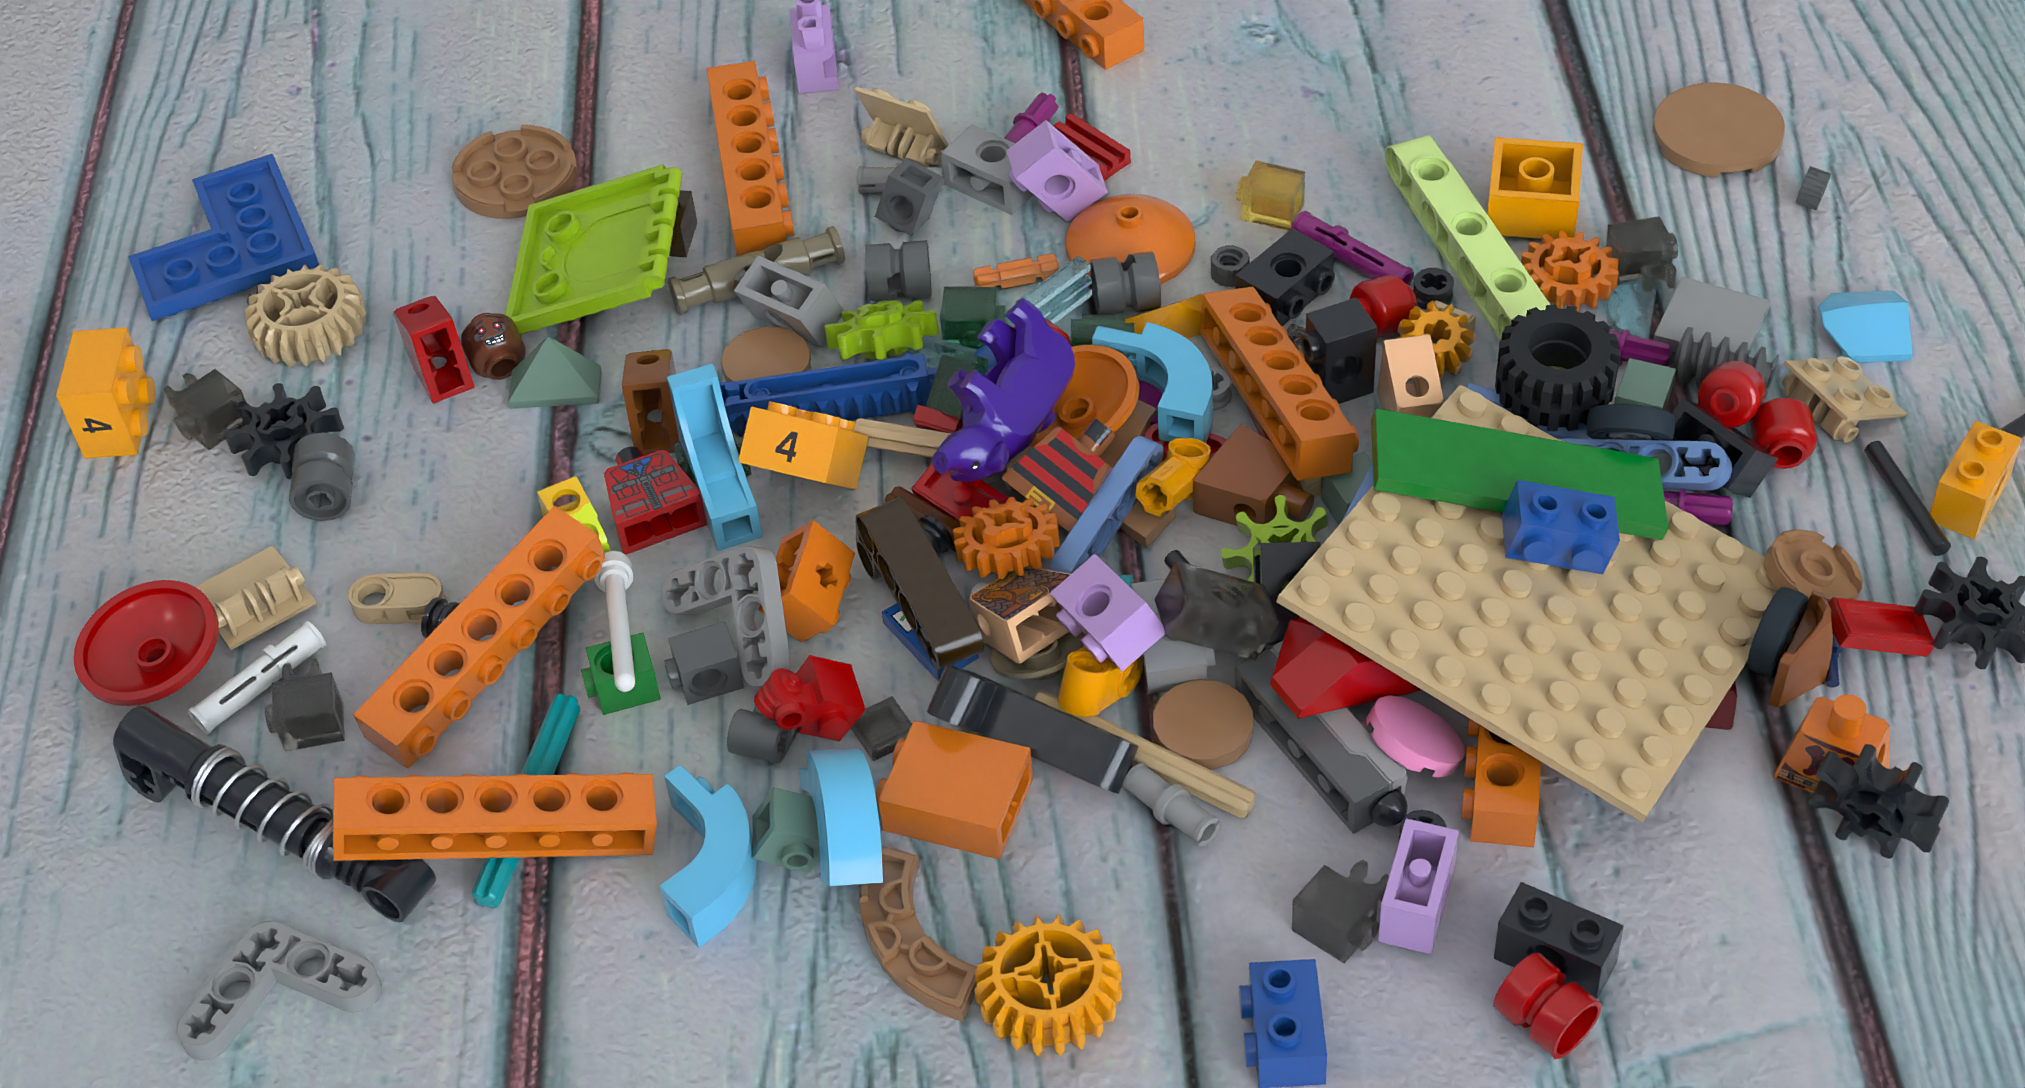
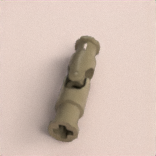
M831 226L826 229L825 233L801 240L799 237L766 247L761 251H753L705 266L702 272L677 279L673 276L668 278L669 290L678 314H686L688 308L709 301L717 304L738 297L734 290L740 281L735 280V278L743 269L747 272L758 255L803 275L811 274V269L828 263L836 262L837 265L845 263L844 248L836 228Z

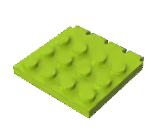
M664 164L528 206L505 315L514 321L519 334L538 331L544 327L576 320L582 316L614 309L627 303L651 297L652 290L664 286L683 175L680 169L676 167L666 169Z

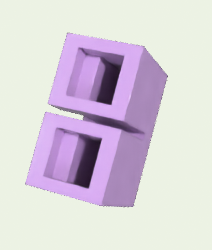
M796 0V8H790L789 11L798 93L839 90L830 4L821 5V0Z

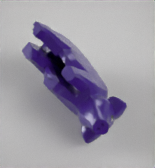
M1024 298L1019 299L1005 314V317L1016 328L997 318L988 322L977 336L982 343L990 348L997 364L990 367L984 376L977 370L967 373L961 368L952 375L947 384L961 402L963 408V427L946 437L934 453L932 462L935 470L940 474H944L949 469H952L950 477L953 481L971 482L988 477L994 473L1002 472L1012 458L1025 450L1038 433L1047 429L1054 422L1057 414L1053 409L1073 376L1075 360L1071 345L1065 337L1047 324L1041 311Z

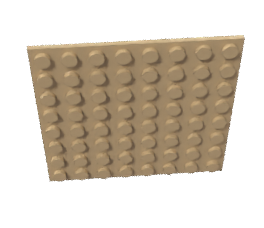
M1461 384L1431 417L1562 441ZM1373 485L1283 589L1276 602L1643 823L1748 662L1749 651L1756 630L1767 606L1778 590L1768 578L1764 566V556L1666 500L1665 506L1669 529L1664 539L1658 540L1619 533L1620 542L1603 574L1505 558L1502 512L1374 490Z

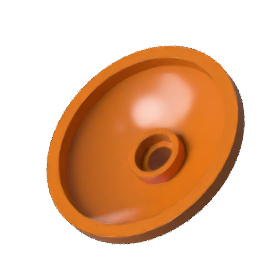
M1142 194L1116 195L1095 202L1072 220L1065 237L1066 254L1076 272L1091 281L1090 260L1115 256L1120 262H1125L1128 254L1153 251L1160 284L1180 274L1190 263L1195 252V231L1191 221L1184 212L1162 199Z
M1100 345L1071 347L1074 354L1075 369L1067 388L1053 409L1057 416L1047 429L1037 434L1029 447H1034L1057 426H1060L1075 439H1078L1094 418L1115 433L1133 412L1139 396V380L1133 365L1127 357L1112 348Z

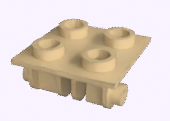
M857 86L855 87L854 91L873 120L871 127L866 126L861 133V141L866 143L867 148L885 154L888 152L893 157L898 155L902 160L908 158L923 167L936 166L941 158L940 150L943 151L949 144L942 134V129L932 117L931 110L926 105L916 100H909L906 103L894 99L892 95L878 88H873L872 91Z
M1848 357L1785 360L1783 364L1791 371L1782 380V385L1785 387L1784 393L1789 398L1805 403L1812 412L1813 420L1816 423H1821L1820 426L1836 441L1843 440L1845 443L1852 441L1859 432V429L1856 427L1859 420L1899 418L1907 415L1894 402V396L1890 391L1869 380L1862 373V367Z
M274 545L195 586L207 596L213 605L219 620V635L230 650L317 604L316 600L304 586L305 579L298 567L290 568Z

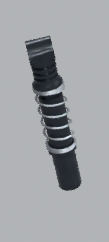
M137 706L129 711L120 721L115 731L113 746L122 774L130 786L139 794L153 802L159 803L176 785L185 790L188 800L199 808L213 806L212 813L214 817L226 814L235 819L236 830L248 827L257 832L259 843L270 840L279 845L281 856H287L292 853L299 858H303L302 866L304 870L308 869L311 874L322 879L329 880L335 878L341 880L343 884L351 886L355 891L362 892L365 900L371 907L392 921H404L436 882L434 871L423 859L333 861V808L330 804H312V797L307 791H290L289 783L285 778L276 777L269 779L267 770L262 765L253 764L247 766L245 758L240 752L222 744L213 746L145 706ZM254 769L260 770L263 773V775L255 771ZM298 795H303V796H305L307 800H305L304 798H302V797H300V796H298ZM321 808L327 809L330 812V814L322 810Z

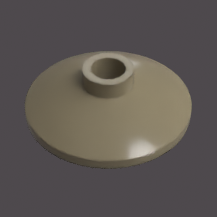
M1068 632L1021 664L1014 662L996 649H993L990 657L991 664L996 673L1007 678L1046 680L1056 676L1061 669L1065 668L1067 656L1071 652L1084 647L1081 639L1086 635L1082 632L1075 638Z

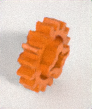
M1563 230L1559 231L1557 239L1544 234L1542 235L1541 244L1531 241L1528 252L1522 253L1521 263L1547 301L1555 303L1554 305H1557V308L1562 309L1564 305L1577 307V312H1579L1580 304H1586L1591 309H1595L1598 299L1608 301L1611 290H1616L1619 259L1612 258L1613 249L1611 246L1599 248L1600 238L1595 237L1590 241L1583 240V232H1578L1574 238H1571Z
M1009 497L1006 504L1000 505L995 499L990 500L989 508L973 507V517L961 516L959 519L960 527L953 529L958 562L964 561L966 571L978 568L979 576L983 578L993 572L998 575L999 579H1004L1009 571H1015L1020 577L1024 575L1025 567L1031 566L1032 568L1040 569L1042 568L1041 558L1053 559L1055 556L1054 548L1060 546L1056 514L1049 513L1048 505L1046 504L1034 507L1032 498H1028L1021 503L1016 501L1015 497Z

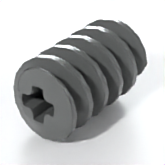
M1688 326L1679 343L1673 368L1676 369L1679 385L1687 386L1696 376V387L1699 390L1702 380L1717 365L1727 361H1742L1752 365L1761 374L1765 383L1766 399L1773 381L1779 355L1771 363L1767 362L1766 347L1761 346L1753 358L1749 357L1748 342L1744 341L1735 353L1731 352L1730 338L1726 336L1717 347H1712L1711 332L1706 331L1699 342H1694L1693 327Z

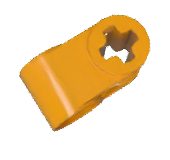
M1085 646L1071 652L1066 660L1058 695V705L1065 712L1079 717L1099 715L1102 710L1132 693L1143 671V659L1141 657L1137 658L1122 672L1108 657L1100 663Z

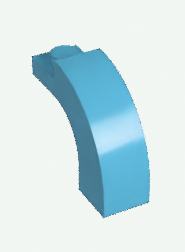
M1149 322L1146 323L1142 334L1097 326L1092 337V345L1109 347L1122 353L1133 365L1138 380L1155 386L1163 393L1157 406L1159 439L1170 442L1184 437L1198 439L1206 443L1213 422L1212 375L1207 360L1200 350L1179 333Z
M860 748L807 750V768H799L800 789L811 794L816 811L819 835L820 880L829 886L883 883L881 835L877 801L870 768L864 753Z
M680 764L664 776L671 806L704 838V843L700 852L690 864L659 885L667 916L700 948L726 928L743 908L754 884L756 859H753V838L747 812L736 791L727 783L714 792L711 785L703 777L699 776L695 779Z

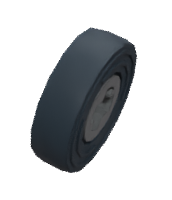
M1600 405L1590 408L1586 431L1587 436L1592 439L1672 441L1675 430V416L1668 411L1643 405Z
M1781 587L1767 606L1754 635L1748 656V669L1765 677H1776L1783 653L1787 652L1807 609L1808 596L1787 587Z

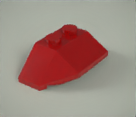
M1304 618L1289 621L1269 684L1298 719L1377 701L1380 697L1389 695L1400 696L1422 691V689Z

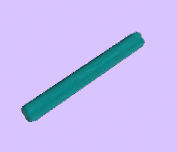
M557 694L553 697L521 774L554 775L580 712L577 698L572 695L566 696L563 694ZM520 857L485 858L472 889V896L475 898L474 902L477 905L496 908L501 904Z

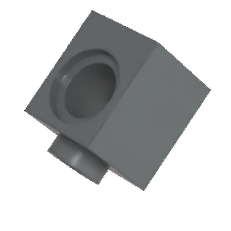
M906 158L888 175L875 217L887 223L892 229L913 236L930 218L944 177Z
M725 621L668 638L672 658L664 660L666 672L672 689L681 686L687 705L744 688L738 655Z

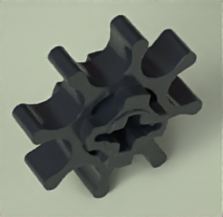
M277 383L272 387L275 398L270 404L265 402L259 407H253L246 401H241L237 404L243 424L247 426L241 429L226 430L224 436L232 454L248 450L242 454L241 458L249 476H256L264 465L273 462L276 464L281 463L286 478L291 479L294 448L301 438L314 433L340 432L344 429L340 413L336 407L321 411L326 407V403L319 386L311 387L304 397L295 399L287 398L283 384Z
M1982 556L1975 559L1967 577L1954 573L1945 562L1937 563L1928 584L1940 591V593L1928 589L1923 590L1914 607V612L1917 615L1935 616L1944 622L1933 641V646L1937 649H1943L1951 641H1957L1961 645L1967 643L1975 650V666L1979 669L1987 668L1996 652V647L2008 651L2018 663H2025V634L2022 632H2025V606L2019 602L2025 592V576H2019L2011 584H2007L2002 580L1996 582L1988 575L1986 570L1988 560Z
M1865 744L1854 765L1844 762L1834 752L1829 751L1826 753L1816 773V777L1820 780L1809 800V804L1813 808L1832 809L1843 816L1835 832V836L1838 839L1845 841L1851 833H1855L1860 837L1868 834L1874 837L1880 844L1881 856L1890 859L1893 857L1901 838L1911 841L1922 852L1929 853L1941 830L1938 825L1950 801L1946 796H1930L1915 788L1923 770L1922 765L1912 762L1908 769L1904 771L1896 766L1888 769L1877 760L1876 748L1871 744Z

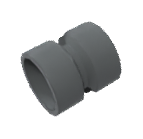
M927 240L903 242L899 249H894L890 243L865 245L866 275L870 301L895 300L897 294L902 292L907 299L932 297Z
M1153 251L1128 254L1125 262H1120L1115 256L1090 260L1091 284L1098 317L1123 314L1126 306H1131L1135 312L1161 307L1160 280Z
M314 433L301 438L295 445L289 502L292 509L299 515L311 520L327 521L341 517L349 510L352 497L353 482L351 480L354 472L355 453L352 445L344 438L335 434Z

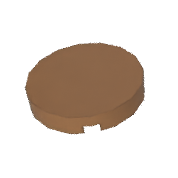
M759 327L745 331L731 340L723 351L721 366L726 382L810 371L811 353L806 340L795 331L782 327Z
M1802 529L1784 531L1766 550L1764 566L1768 578L1776 589L1779 590L1781 587L1794 589L1808 596V601L1813 590L1823 593L1827 602L1832 597L1856 600L1858 593L1862 589L1863 578L1857 563L1843 547L1835 544L1833 548L1822 542L1825 536L1815 531Z
M1191 680L1176 685L1159 699L1153 711V738L1156 744L1210 770L1232 764L1246 753L1253 735V710L1246 697L1231 685L1215 680Z

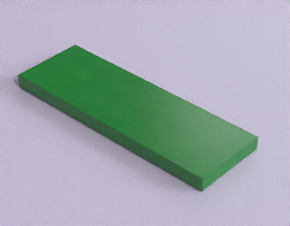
M1375 408L1372 415L1371 441L1374 490L1503 512L1517 480L1615 497L1619 533L1663 540L1669 529L1659 458Z

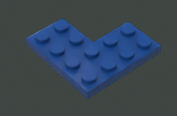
M273 153L192 179L209 222L210 230L128 256L152 321L173 316L179 312L209 302H215L221 298L251 288H257L260 284L271 282V275L278 277L285 275L287 268L295 272L301 270L303 265H306L309 269L319 266L313 246Z

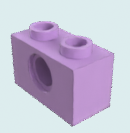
M1047 120L1006 150L1012 168L1009 170V175L1015 185L1022 191L1027 189L1031 191L1047 212L1052 213L1055 211L1067 222L1108 193L1099 165Z
M1093 554L1050 592L1051 596L1062 608L1056 614V617L1075 638L1083 632L1086 636L1081 639V642L1100 663L1108 657L1122 672L1168 632L1149 605L1096 554Z
M1410 819L1405 820L1381 903L1378 942L1432 955L1455 871L1459 830Z

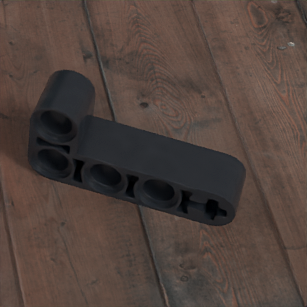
M947 664L926 711L928 714L960 728L981 733L995 740L1029 747L1031 749V757L1117 794L1120 793L1124 779L1139 748L1137 744L1005 685L974 672Z

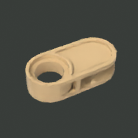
M430 573L365 575L357 579L348 591V599L354 615L361 622L368 624L421 623L425 608L435 597L446 599L442 583L438 577ZM372 593L385 594L384 599L377 604H362V600Z

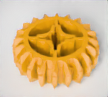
M1059 913L1053 920V923H1043V920L1036 914L1033 925L1025 927L1015 920L1012 927L1013 935L998 931L995 938V946H984V952L982 953L983 963L977 964V969L975 970L977 984L975 988L976 1003L979 1004L981 1017L985 1024L993 1025L994 1034L998 1040L1011 1036V1045L1014 1046L1016 1051L1030 1043L1032 1044L1033 1052L1039 1057L1044 1050V1046H1054V1050L1061 1057L1066 1043L1072 1042L1082 1050L1086 1043L1085 1034L1100 1039L1101 1033L1104 1031L1103 1022L1113 1023L1116 1016V1005H1119L1122 1000V985L1120 984L1122 981L1121 966L1115 960V951L1111 944H1103V939L1098 929L1085 933V925L1080 918L1070 926L1064 925V919H1062ZM1044 974L1049 976L1050 985H1053V995L1049 994L1047 983H1044Z

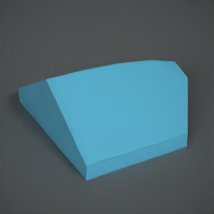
M1894 290L1831 293L1818 306L1822 326L1840 347L1842 356L1848 357L1857 363L1911 361L1913 351L1908 302Z

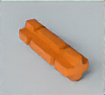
M1052 253L1039 255L1036 261H1032L1031 257L998 263L996 264V269H991V266L988 265L973 270L974 286L980 294L993 292L996 286H1000L1001 290L1036 283V278H1041V281L1044 282L1059 277L1058 261L1055 254Z

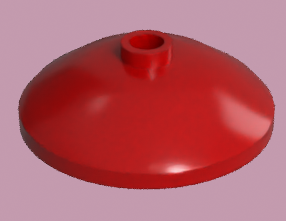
M157 580L128 588L105 602L94 612L82 628L76 641L73 657L77 677L91 695L112 705L135 706L165 698L188 684L210 659L219 635L217 613L201 590L181 581Z

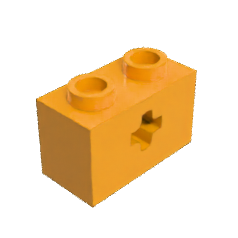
M1975 420L1938 482L1930 511L1937 525L1975 540L2011 477L2022 441L2021 437Z

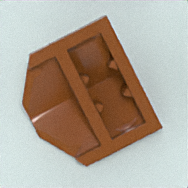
M1815 590L1812 591L1807 609L1787 652L1783 653L1769 701V704L1779 708L1825 682L1832 654L1833 631L1831 608L1823 593Z

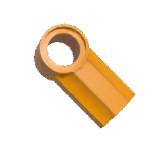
M1183 437L1170 441L1167 458L1136 485L1135 498L1142 503L1144 511L1160 517L1165 511L1175 508L1182 500L1193 499V479L1209 462L1210 446L1194 438Z

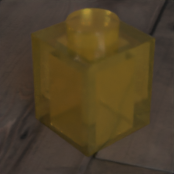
M1256 160L1248 176H1242L1238 183L1236 200L1241 202V220L1290 231L1294 220L1304 205L1305 171Z

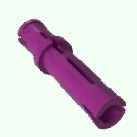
M1302 211L1293 222V229L1333 250L1334 259L1342 261L1372 279L1393 275L1402 279L1410 286L1414 277L1412 268L1400 264L1378 250L1349 236L1346 228L1340 225L1333 227L1311 215L1308 211Z

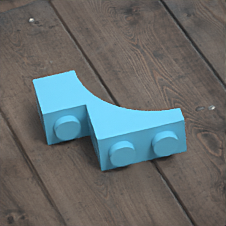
M713 363L668 376L667 381L680 442L696 480L697 488L701 493L707 525L717 551L762 538L757 505L742 464L738 462L739 454L732 435L718 375Z

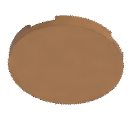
M1709 82L1683 87L1672 92L1662 100L1655 112L1653 132L1658 144L1662 147V154L1669 161L1695 174L1719 177L1720 172L1748 170L1750 173H1753L1769 165L1781 150L1785 124L1778 108L1763 95L1734 84Z
M522 125L521 130L507 131L496 135L489 131L468 143L453 162L452 183L458 200L470 211L490 218H519L527 215L529 205L567 194L576 181L578 166L571 144L564 136L545 127Z

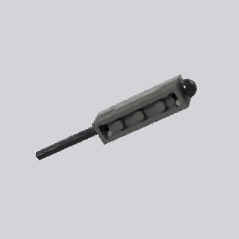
M1179 550L1168 553L1164 559L1166 566L1176 577L1191 575L1194 593L1203 592L1208 615L1247 659L1235 666V689L1246 697L1253 710V718L1353 834L1373 823L1383 827H1392L1399 824L1408 810L1405 798L1408 775L1404 766L1391 759L1376 745L1371 736L1373 732L1371 727L1367 726L1363 720L1358 721L1348 708L1298 719L1269 685L1282 642L1272 646V649L1263 648Z

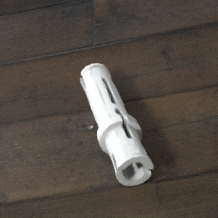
M306 621L302 627L275 647L271 644L261 650L262 656L229 679L196 706L188 709L189 716L204 734L208 735L215 727L246 706L279 679L286 681L293 676V669L320 648L322 649L326 646L325 639L311 622ZM252 682L239 693H237L235 696H233L231 699H229L227 702H225L223 705H221L224 701H226L228 698H230L232 695H234L248 683Z

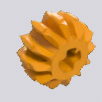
M1432 300L1427 305L1426 313L1414 306L1410 310V320L1403 319L1399 324L1398 332L1401 335L1399 338L1430 334L1431 340L1433 338L1439 339L1437 344L1432 343L1439 379H1442L1444 369L1455 376L1460 372L1461 362L1467 363L1470 361L1473 351L1469 346L1473 344L1475 334L1473 330L1465 329L1469 321L1467 314L1453 317L1454 307L1452 303L1445 307L1443 312L1438 311L1436 304Z

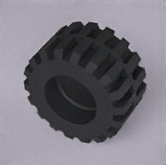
M1546 305L1545 310H1539L1535 307L1527 310L1526 317L1517 315L1512 319L1511 326L1505 327L1499 342L1495 389L1496 394H1500V403L1504 408H1511L1512 414L1527 419L1528 423L1537 428L1539 425L1547 426V431L1558 432V427H1566L1568 431L1578 429L1581 422L1587 425L1590 408L1608 405L1613 400L1620 360L1619 341L1616 334L1609 333L1610 326L1604 320L1595 321V314L1589 311L1580 313L1577 312V307L1568 305L1566 309L1557 308V305ZM1548 366H1557L1565 369H1554Z

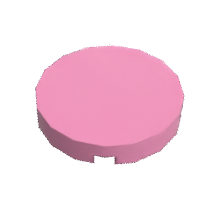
M1391 695L1380 697L1366 717L1367 726L1374 727L1371 736L1376 745L1391 759L1411 771L1420 773L1425 767L1435 770L1432 775L1433 777H1446L1454 773L1465 755L1463 741L1444 719L1425 706L1407 698Z

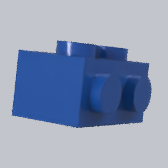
M1517 480L1502 512L1505 558L1603 574L1620 542L1615 497Z
M1316 959L1249 963V985H1239L1241 1019H1252L1253 1032L1244 1033V1054L1246 1067L1257 1068L1258 1088L1326 1085L1327 1049Z

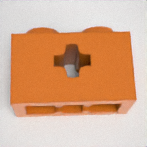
M814 520L784 536L775 558L786 632L801 643L819 633L828 632L836 624L840 616L838 608L843 592L851 580L849 572L855 556L854 551ZM760 604L758 611L764 614L763 607Z

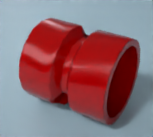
M1533 953L1524 958L1507 975L1495 995L1493 1007L1514 1026L1520 1025L1524 1029L1530 1027L1529 1037L1554 1059H1561L1573 1051L1589 1034L1601 1013L1602 1005L1600 1001L1576 982L1564 985L1565 975L1559 968L1542 954Z

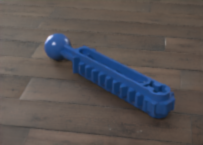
M985 345L980 347L970 357L969 363L926 369L924 354L912 355L911 352H907L904 357L734 382H719L732 435L733 438L745 434L751 407L767 410L769 401L810 412L839 417L848 421L910 411L915 414L918 405L932 408L930 393L951 390L947 384L957 370L962 368L967 373L977 370L984 376L989 368L997 363L992 351Z

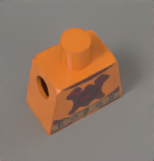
M1841 695L1835 701L1825 697H1816L1793 736L1775 772L1774 778L1813 793L1820 780L1816 777V773L1827 752H1834L1844 762L1854 765L1865 744H1871L1876 748L1877 760L1889 769L1890 725L1884 719L1866 713L1864 701L1857 696Z

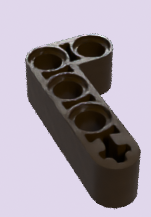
M898 497L857 514L855 517L856 546L862 565L871 579L883 577L934 668L939 671L944 669L946 664L953 665L983 652L984 642L975 619L903 497Z

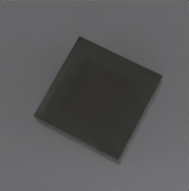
M891 696L866 708L864 713L851 727V730L874 762L894 752L900 738L906 739L912 723L894 697Z

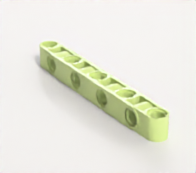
M1430 135L1387 146L1385 160L1392 180L1499 341H1501L1502 332L1505 327L1511 326L1512 319L1517 315L1526 317L1527 310L1535 307L1539 310H1545L1546 305H1550V303ZM1548 366L1554 369H1565L1557 366Z

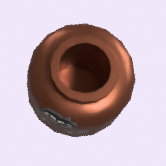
M479 314L471 320L461 334V346L473 371L482 377L493 380L505 379L511 376L512 370L525 358L526 347L514 321L504 314Z

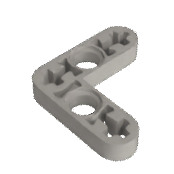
M740 546L675 570L667 575L662 585L661 598L666 610L672 614L697 615L732 602L741 670L748 684L754 687H762L774 670L778 668L790 670V654L778 568L775 556L769 549L765 547ZM718 569H720L723 574V585L717 593L714 588V577ZM689 586H695L696 592L684 594V592L689 590ZM761 604L764 610V621L758 629L755 626L754 613L758 605Z
M260 922L252 926L243 935L186 1009L177 1023L176 1033L185 1051L192 1058L198 1060L212 1059L221 1055L229 1047L277 982L341 1010L354 1013L364 1011L378 1001L382 993L381 981L373 963L366 958L279 922ZM275 943H277L278 947H276L274 950L269 949L272 946H274ZM265 947L266 949L260 954L259 949ZM319 957L325 960L323 968L313 975L305 976L298 973L300 965L310 958ZM362 978L364 979L365 984L362 987L353 985L348 991L343 982L344 980L351 984H358ZM241 980L250 982V987L244 995L235 999L223 997L225 989L230 984ZM215 1007L218 1009L216 1013L213 1011ZM213 1026L214 1031L211 1034L201 1033L196 1038L195 1033L198 1030L208 1031Z

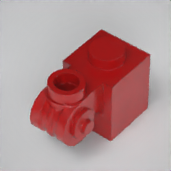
M812 655L808 656L796 673L785 668L774 670L754 696V703L757 709L770 720L776 721L779 728L784 730L797 728L798 733L839 742L866 710L852 665Z

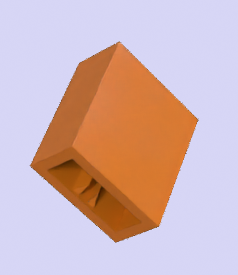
M914 720L906 739L900 738L895 746L892 758L893 768L888 779L882 778L875 792L883 831L1000 860L1033 780L1031 749Z

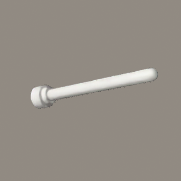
M609 551L604 553L605 559L603 560L602 568L594 579L597 587L606 592L615 686L622 692H628L635 685V674L625 590L632 584L633 569L628 556L618 551Z

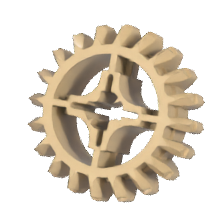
M323 264L317 266L314 270H309L306 265H303L301 270L295 272L287 268L285 275L281 277L271 275L270 284L258 285V294L249 296V306L244 309L246 314L245 320L248 326L246 330L250 340L254 342L261 356H268L273 364L284 361L290 368L297 362H302L308 367L311 361L319 359L325 364L327 356L331 354L341 356V348L354 346V338L363 334L362 326L367 322L364 298L361 290H358L350 275H342L338 268H332L327 271Z

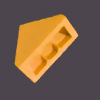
M1202 293L1121 320V328L1123 331L1142 334L1146 323L1149 322L1171 329L1187 339L1200 335Z

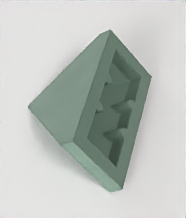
M547 336L512 370L508 397L509 409L599 403L601 366Z

